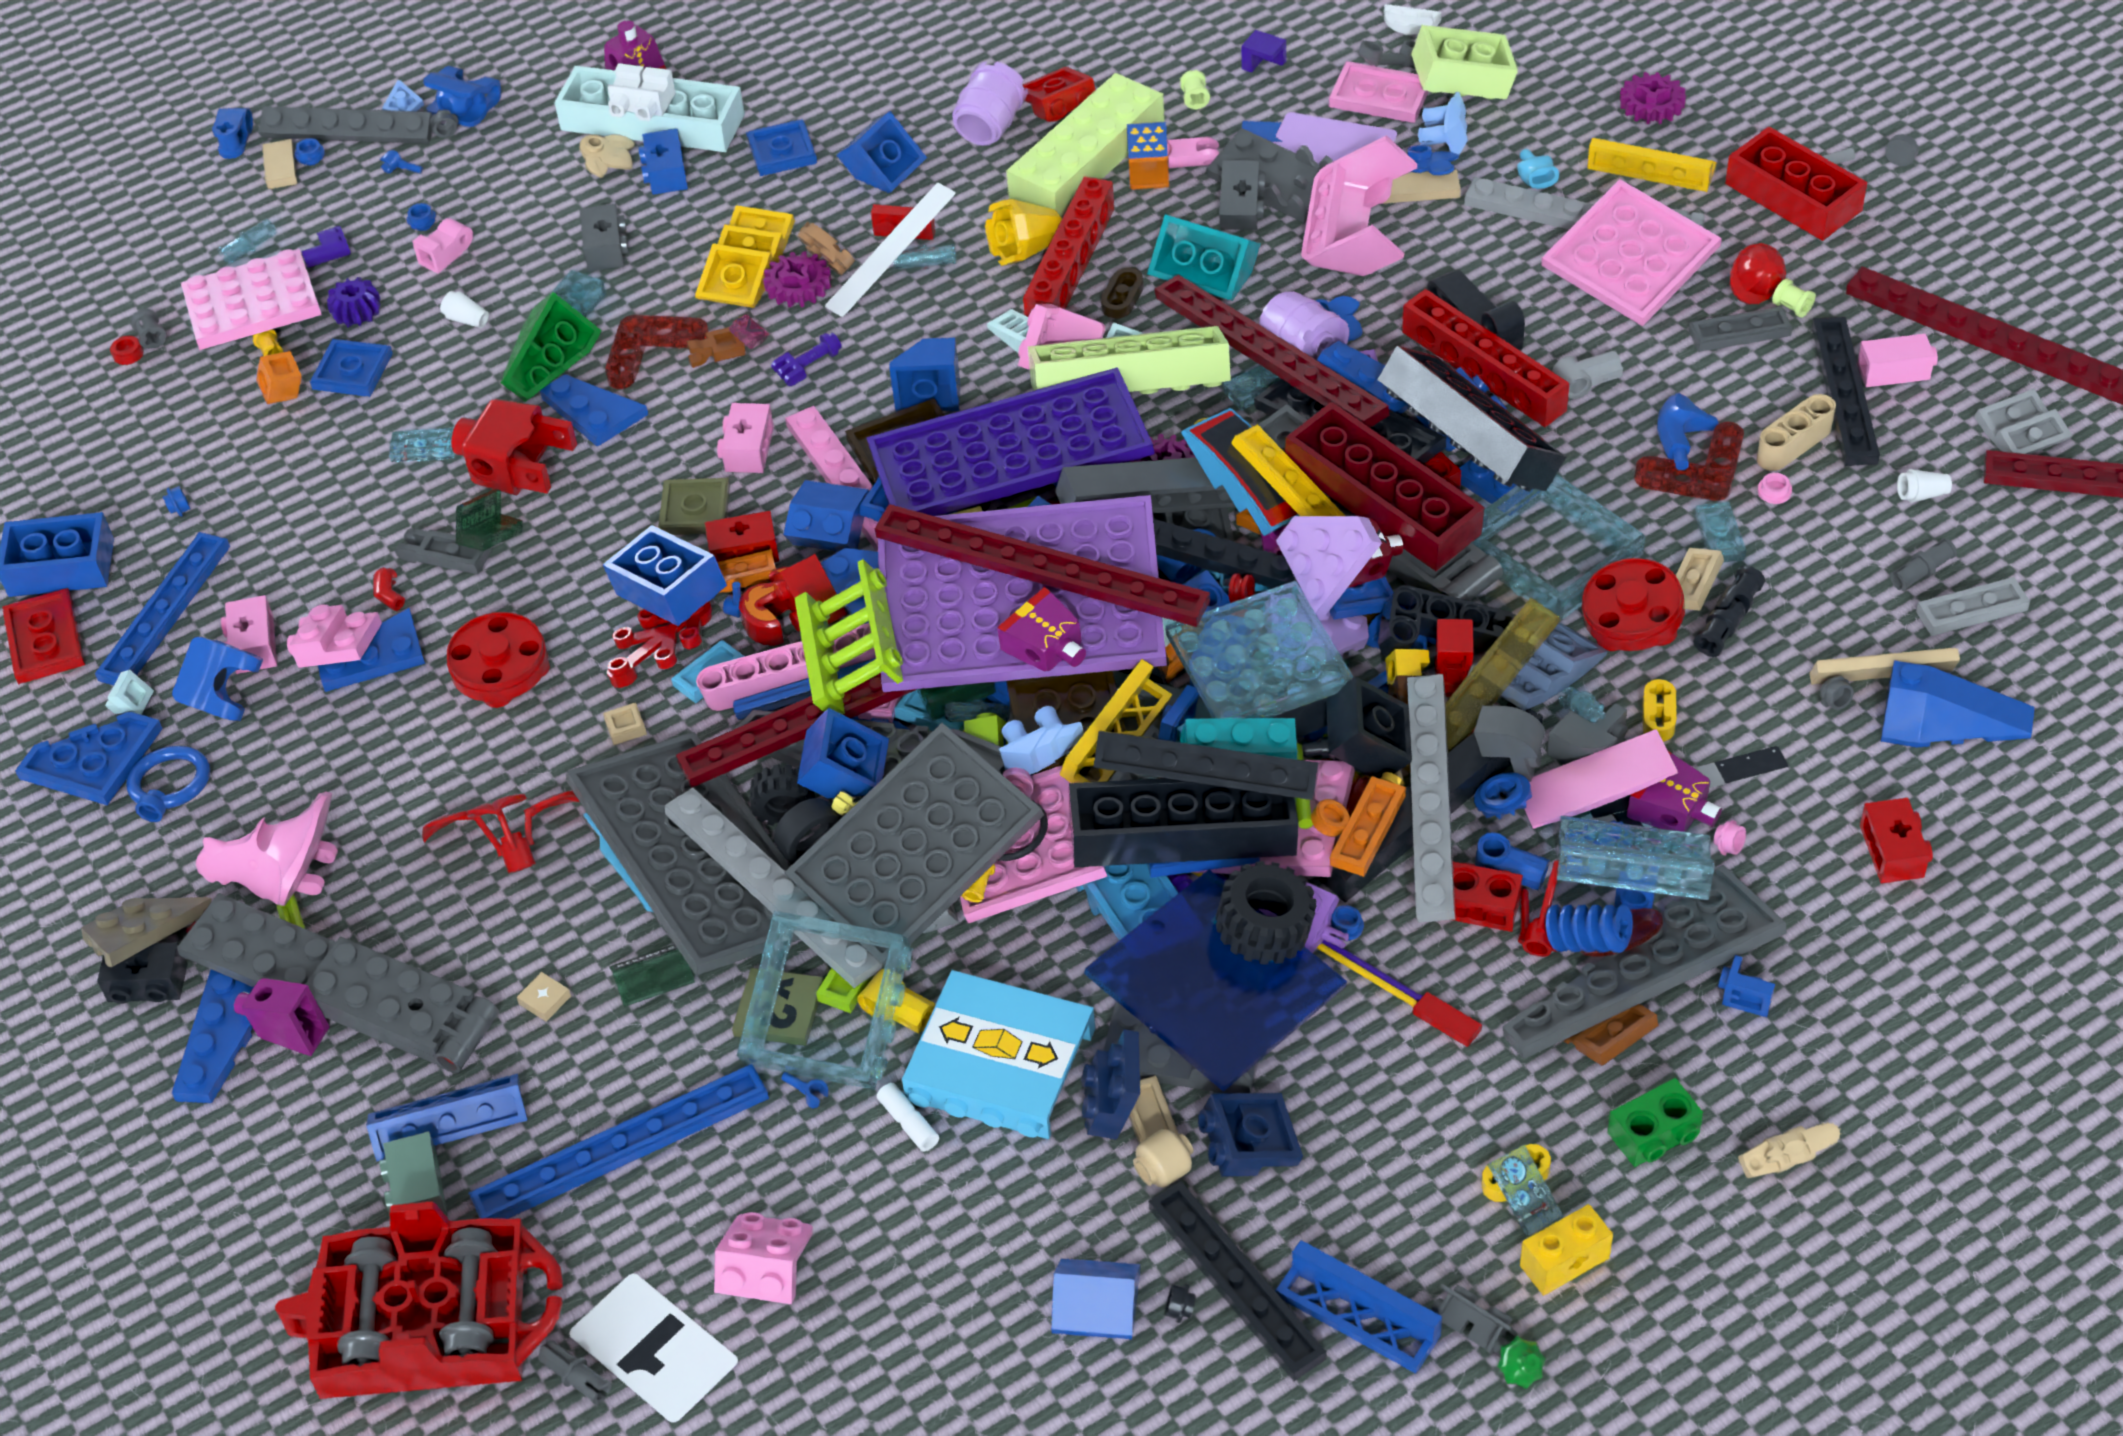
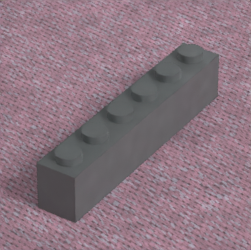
M1196 457L1063 467L1055 490L1061 504L1151 495L1152 513L1236 507L1224 486L1215 490Z

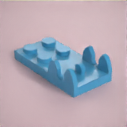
M1147 864L1105 866L1107 877L1076 887L1078 892L1085 889L1091 912L1094 916L1102 914L1133 961H1144L1147 957L1157 958L1162 953L1171 954L1174 950H1183L1198 943L1199 937L1204 932V929L1167 876L1151 878Z

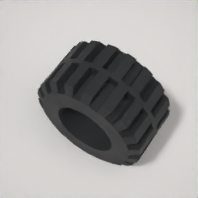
M1264 861L1256 862L1253 867L1250 864H1245L1241 866L1240 871L1234 870L1230 874L1229 880L1225 881L1216 914L1217 933H1222L1220 940L1224 945L1230 944V951L1235 955L1241 953L1244 955V960L1252 962V959L1259 960V964L1268 965L1269 960H1273L1275 964L1283 963L1285 957L1292 959L1297 955L1298 950L1302 951L1315 916L1316 899L1313 898L1314 891L1312 887L1305 886L1307 880L1302 875H1294L1295 870L1290 867L1283 869L1279 867V863L1272 862L1271 865H1265ZM1253 909L1268 910L1276 914L1277 917L1265 916Z

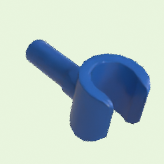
M394 150L388 151L380 158L381 161L385 162L381 165V169L386 173H391L397 167L420 174L423 171L422 166L402 160L400 155Z
M734 582L732 584L733 595H728L724 600L723 612L739 618L741 584Z
M788 1072L782 1075L781 1079L805 1094L806 1104L811 1108L819 1107V1099L812 1095L813 1093L819 1092L823 1096L828 1097V1086L820 1079H814L807 1083Z

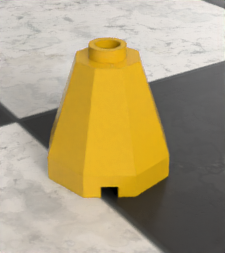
M1015 199L1001 200L989 205L988 212H993L991 219H986L985 223L989 251L993 256L1001 257L1002 260L998 261L1001 266L1023 261L1050 245L1062 218L1054 209Z

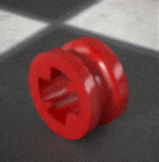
M1234 573L1229 583L1228 596L1230 603L1237 605L1239 601H1242L1243 605H1251L1255 592L1254 577L1252 575H1245L1242 578L1240 574Z

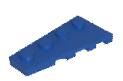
M210 969L172 1090V1095L176 1102L212 1103L235 1066V1056L241 1047L247 1046L252 1037V1025L246 1016L235 1012L234 1002L239 993H251L254 987Z

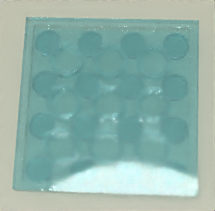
M1296 581L1204 612L1197 627L1180 622L1166 625V636L1213 719L1270 718L1335 695L1353 678L1352 673Z

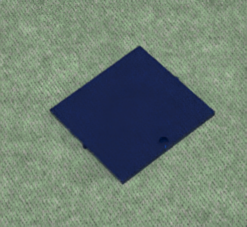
M1209 869L1085 968L1084 974L1149 1028L1152 1034H1156L1224 1092L1346 987L1347 980L1305 946L1302 951L1298 950L1297 955L1292 959L1285 957L1284 962L1275 964L1273 960H1269L1268 965L1259 964V960L1252 959V962L1244 960L1243 954L1235 955L1230 951L1231 945H1224L1220 940L1222 933H1217L1216 914L1225 881ZM1253 909V910H1255L1256 912H1258V913H1260V914H1262V915H1265V914H1264L1263 912H1261L1259 909Z

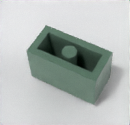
M425 1132L383 1143L385 1159L379 1160V1165L384 1183L389 1182L390 1191L384 1192L389 1215L390 1206L435 1202L441 1211L448 1216L438 1154L430 1133Z

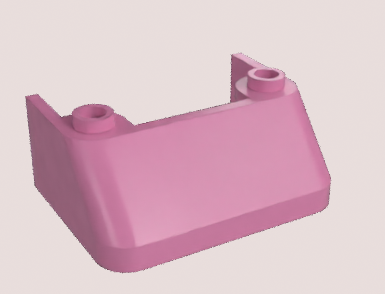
M1387 135L1324 166L1315 176L1301 251L1302 258L1311 266L1366 276L1404 258V252L1374 225L1368 227L1371 208L1387 201L1391 194L1393 180L1417 169V163Z

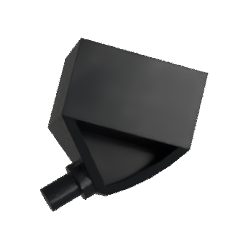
M1355 676L1326 697L1328 737H1321V741L1303 742V756L1322 755L1323 759L1330 758L1331 761H1344L1353 766L1355 771L1370 778L1373 776L1381 779L1384 772L1395 774L1412 762L1409 705Z

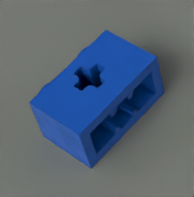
M678 129L642 134L644 146L638 147L641 165H647L641 166L644 184L650 183L652 195L688 189Z

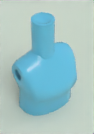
M1523 149L1520 152L1522 161L1517 164V170L1526 185L1534 189H1543L1554 185L1558 181L1559 170L1553 165L1552 158L1549 155L1535 157L1529 149Z

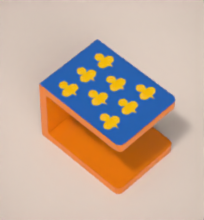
M1166 122L1127 124L1130 189L1169 187Z

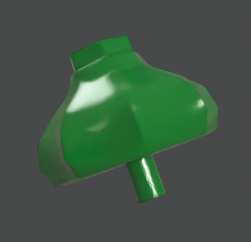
M1516 1336L1509 1344L1501 1346V1358L1497 1368L1504 1374L1507 1385H1518L1526 1390L1534 1381L1543 1378V1367L1546 1357L1540 1352L1536 1341H1526Z

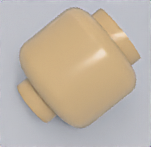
M1161 1129L1136 1147V1158L1133 1159V1164L1138 1175L1147 1185L1151 1186L1154 1184L1157 1187L1165 1188L1191 1170L1192 1160L1190 1155L1194 1151L1190 1141L1184 1134L1180 1133L1177 1135L1171 1130Z

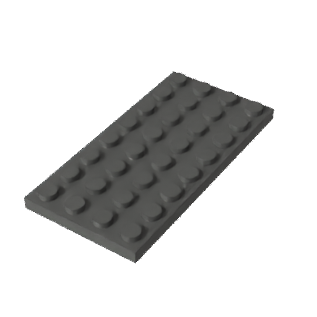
M692 732L566 771V782L697 976L801 939L665 815V805L691 789L677 762L676 754L702 744L696 733ZM725 774L693 787L783 870L786 871L791 867Z

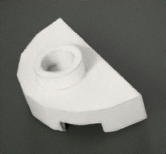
M1385 4L1384 20L1388 27L1394 31L1410 36L1419 34L1421 25L1437 27L1441 21V12Z

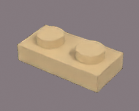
M1698 548L1688 549L1676 574L1683 590L1685 609L1701 610L1724 562L1721 551Z

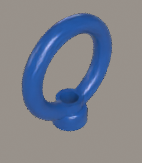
M168 746L145 755L132 767L126 782L129 796L137 803L135 807L136 813L146 821L159 822L164 816L166 809L189 802L205 788L210 777V764L200 751L187 746ZM177 759L186 760L194 764L196 768L194 779L186 787L175 793L165 795L163 792L155 789L149 790L146 793L141 788L143 776L152 767L162 762Z

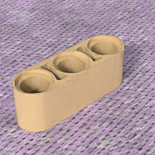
M1824 394L1812 395L1766 427L1760 435L1757 454L1758 465L1770 471L1780 470L1827 437L1832 430L1836 408L1835 401Z

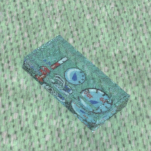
M454 428L393 431L389 450L391 462L455 459L451 445Z
M1525 1144L1487 1164L1526 1236L1563 1217Z

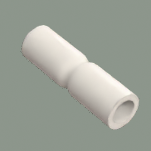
M895 1083L884 1085L878 1091L877 1099L891 1116L901 1124L902 1129L921 1151L925 1152L932 1149L939 1141V1135L918 1111H915L913 1104Z

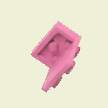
M1036 304L1028 317L1027 325L1029 329L1026 339L1022 341L1019 347L1018 355L1020 359L1018 366L1030 370L1028 346L1101 339L1104 336L1105 325L1097 320L1052 304Z
M753 1212L738 1215L715 1249L714 1293L792 1304L796 1297L797 1260L812 1236V1225L802 1223L794 1218L782 1220L766 1218L759 1213Z

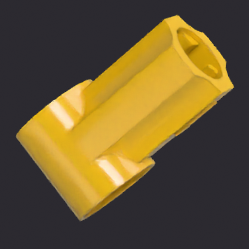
M887 969L879 970L857 996L858 1004L870 1016L877 1019L887 1016L918 1034L922 1031L924 1032L936 1003L906 988L904 982L895 973Z

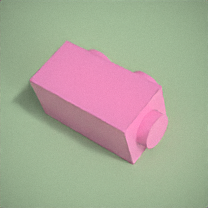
M1918 334L1861 341L1857 365L1865 387H1875L1930 380L1932 368L1937 365L1938 357L1936 348L1930 345L1927 335Z

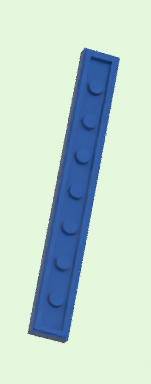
M750 1064L469 1192V1196L480 1219L511 1218L769 1099L768 1091L753 1064Z

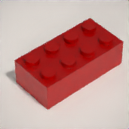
M1770 126L1729 155L1725 184L1822 241L1863 211L1868 183Z

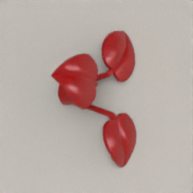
M565 791L550 796L525 809V837H522L521 831L511 834L502 810L504 807L526 800V795L523 793L505 796L495 800L493 803H485L470 810L439 817L423 827L422 838L425 843L434 833L457 820H474L495 847L498 857H503L508 874L536 865L530 846L534 845L532 838L533 816L546 808L564 803L579 802L573 791ZM487 813L497 815L505 835L500 838L502 845L480 816Z

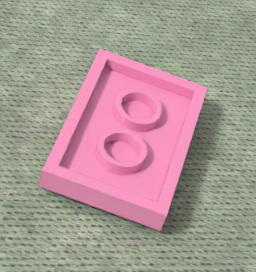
M1346 61L1330 94L1329 107L1415 123L1429 91L1422 89L1418 74Z

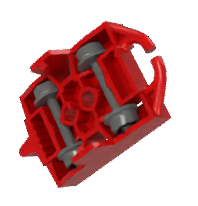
M435 1202L399 1204L390 1206L389 1227L360 1229L323 1236L316 1268H313L308 1292L279 1300L275 1305V1310L289 1336L307 1338L310 1380L320 1399L522 1381L523 1362L553 1330L560 1318L562 1308L561 1297L549 1296L546 1299V1307L542 1316L535 1322L523 1323L524 1274H527L528 1268L541 1269L546 1275L547 1288L550 1290L562 1289L563 1277L561 1267L555 1257L523 1226L521 1218H481L450 1221ZM444 1298L442 1301L434 1303L436 1300ZM404 1301L401 1305L395 1306L397 1303ZM509 1338V1343L492 1344L493 1339Z

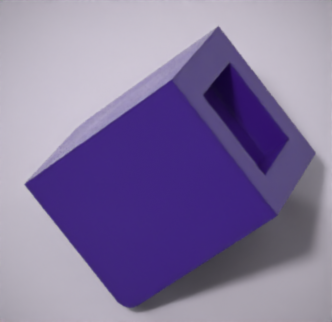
M1255 30L1241 46L1242 70L1252 73L1262 60L1283 66L1286 63V40Z

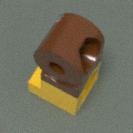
M1395 649L1385 659L1389 695L1408 705L1407 678L1422 676L1421 671L1430 663L1429 650Z

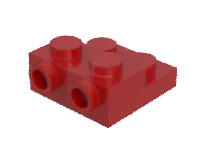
M1067 66L1022 85L1024 91L1026 88L1028 90L1025 102L1032 105L1035 116L1047 122H1055L1062 119L1068 112L1076 109L1096 91L1092 77Z

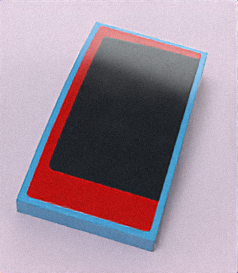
M1232 408L1184 429L1181 434L1215 490L1224 486L1239 513L1248 509L1263 536L1288 525L1294 516H1300L1231 444L1236 435L1252 427Z

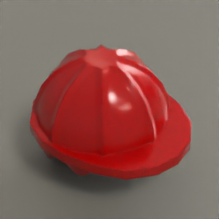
M1760 243L1748 245L1739 252L1730 274V286L1733 294L1739 301L1745 304H1760L1771 298L1777 286L1785 279L1786 265L1776 248Z

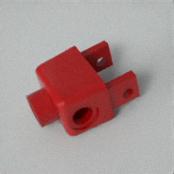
M500 399L489 401L478 420L466 417L460 418L453 429L451 440L454 454L464 456L469 476L473 483L515 496L520 493L522 488L548 494L551 489V483L546 464L538 463L548 446L574 451L578 445L572 422L543 416L541 407L538 405Z

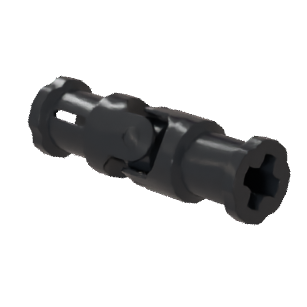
M1744 565L1739 567L1735 575V581L1732 585L1725 588L1714 609L1707 616L1705 628L1699 631L1693 640L1699 652L1709 657L1720 656L1727 637H1731L1735 633L1740 622L1753 604V596L1763 588L1766 582L1761 571L1752 566Z

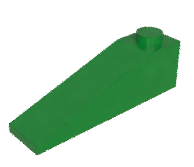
M552 292L532 309L521 329L500 383L526 402L590 353L602 330L556 293Z

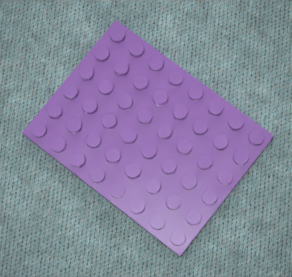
M1151 495L935 516L1159 578ZM878 538V566L887 581L885 592L897 650L903 660V665H901L903 681L897 684L886 673L881 672L883 692L1134 669L1141 659L1154 667L1167 666L1162 617ZM1045 587L1078 619L1082 639L1080 646L1086 650V656L1077 667H1072L1062 660L1052 670L1044 672L1000 649L997 627Z

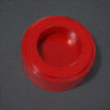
M134 336L120 337L110 346L113 360L120 365L133 364L139 361L144 354L142 345L139 343L138 338Z

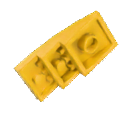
M736 205L729 225L724 224L718 244H712L695 293L696 299L755 308L765 292L764 270L770 269L769 263L771 261L778 263L779 256L785 250L795 223L793 214Z

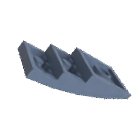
M1553 618L1517 629L1516 635L1536 649L1499 696L1524 711L1562 692L1584 676L1607 655L1608 650ZM1496 645L1494 647L1492 655L1495 653V651L1499 648L1500 645ZM1489 659L1473 663L1467 676L1474 679Z

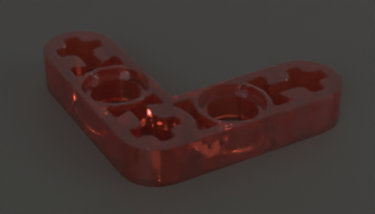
M629 315L623 318L618 325L605 367L608 384L615 389H625L634 384L646 346L688 348L687 341L705 340V333L709 332L706 321L694 317ZM662 329L672 330L667 334H657ZM626 349H634V350H635V351H634L633 353H631V354H627V355H622V354H620L621 351L626 350Z
M1734 422L1718 424L1713 432L1705 465L1689 463L1687 469L1678 470L1672 459L1654 456L1642 457L1636 463L1634 480L1637 485L1645 489L1712 501L1725 500L1729 497L1732 490L1743 445L1744 430ZM1726 437H1731L1729 446L1723 445ZM1720 457L1727 458L1731 463L1721 465L1714 460ZM1678 475H1686L1689 476L1692 480L1688 482H1680L1676 480L1675 477Z

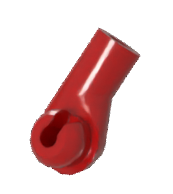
M382 567L373 575V595L392 610L398 611L403 607L405 599L392 590V586L396 584V581L392 579L397 578V573L392 568Z

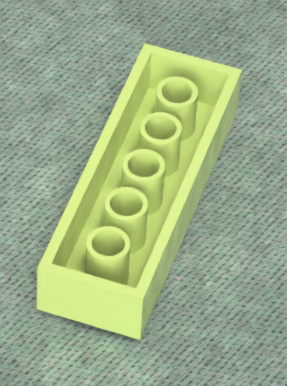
M1113 74L1006 170L1009 199L1054 209L1060 217L1063 216L1084 176L1103 179L1128 156L1127 124L1164 122L1163 93L1120 74Z
M1218 326L1028 346L1030 381L1033 391L1118 367L1128 391H1139L1141 394H1153L1158 392V389L1170 387L1176 391L1187 390L1190 388V385L1203 384L1205 387H1217L1222 385L1224 381H1231L1229 343Z

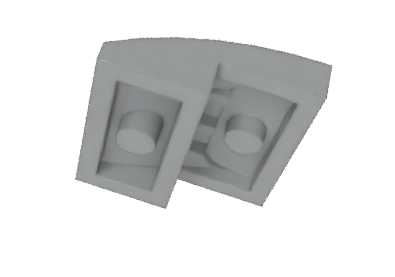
M2035 389L1981 408L1974 415V418L1986 435L2002 452L2032 454L2069 440L2073 436L2057 410L2048 411Z

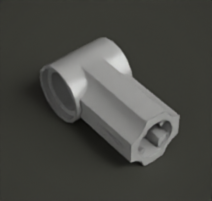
M1609 351L1580 361L1574 356L1564 357L1554 365L1552 372L1570 383L1568 397L1570 399H1579L1585 396L1592 386L1622 377L1623 367L1617 352Z

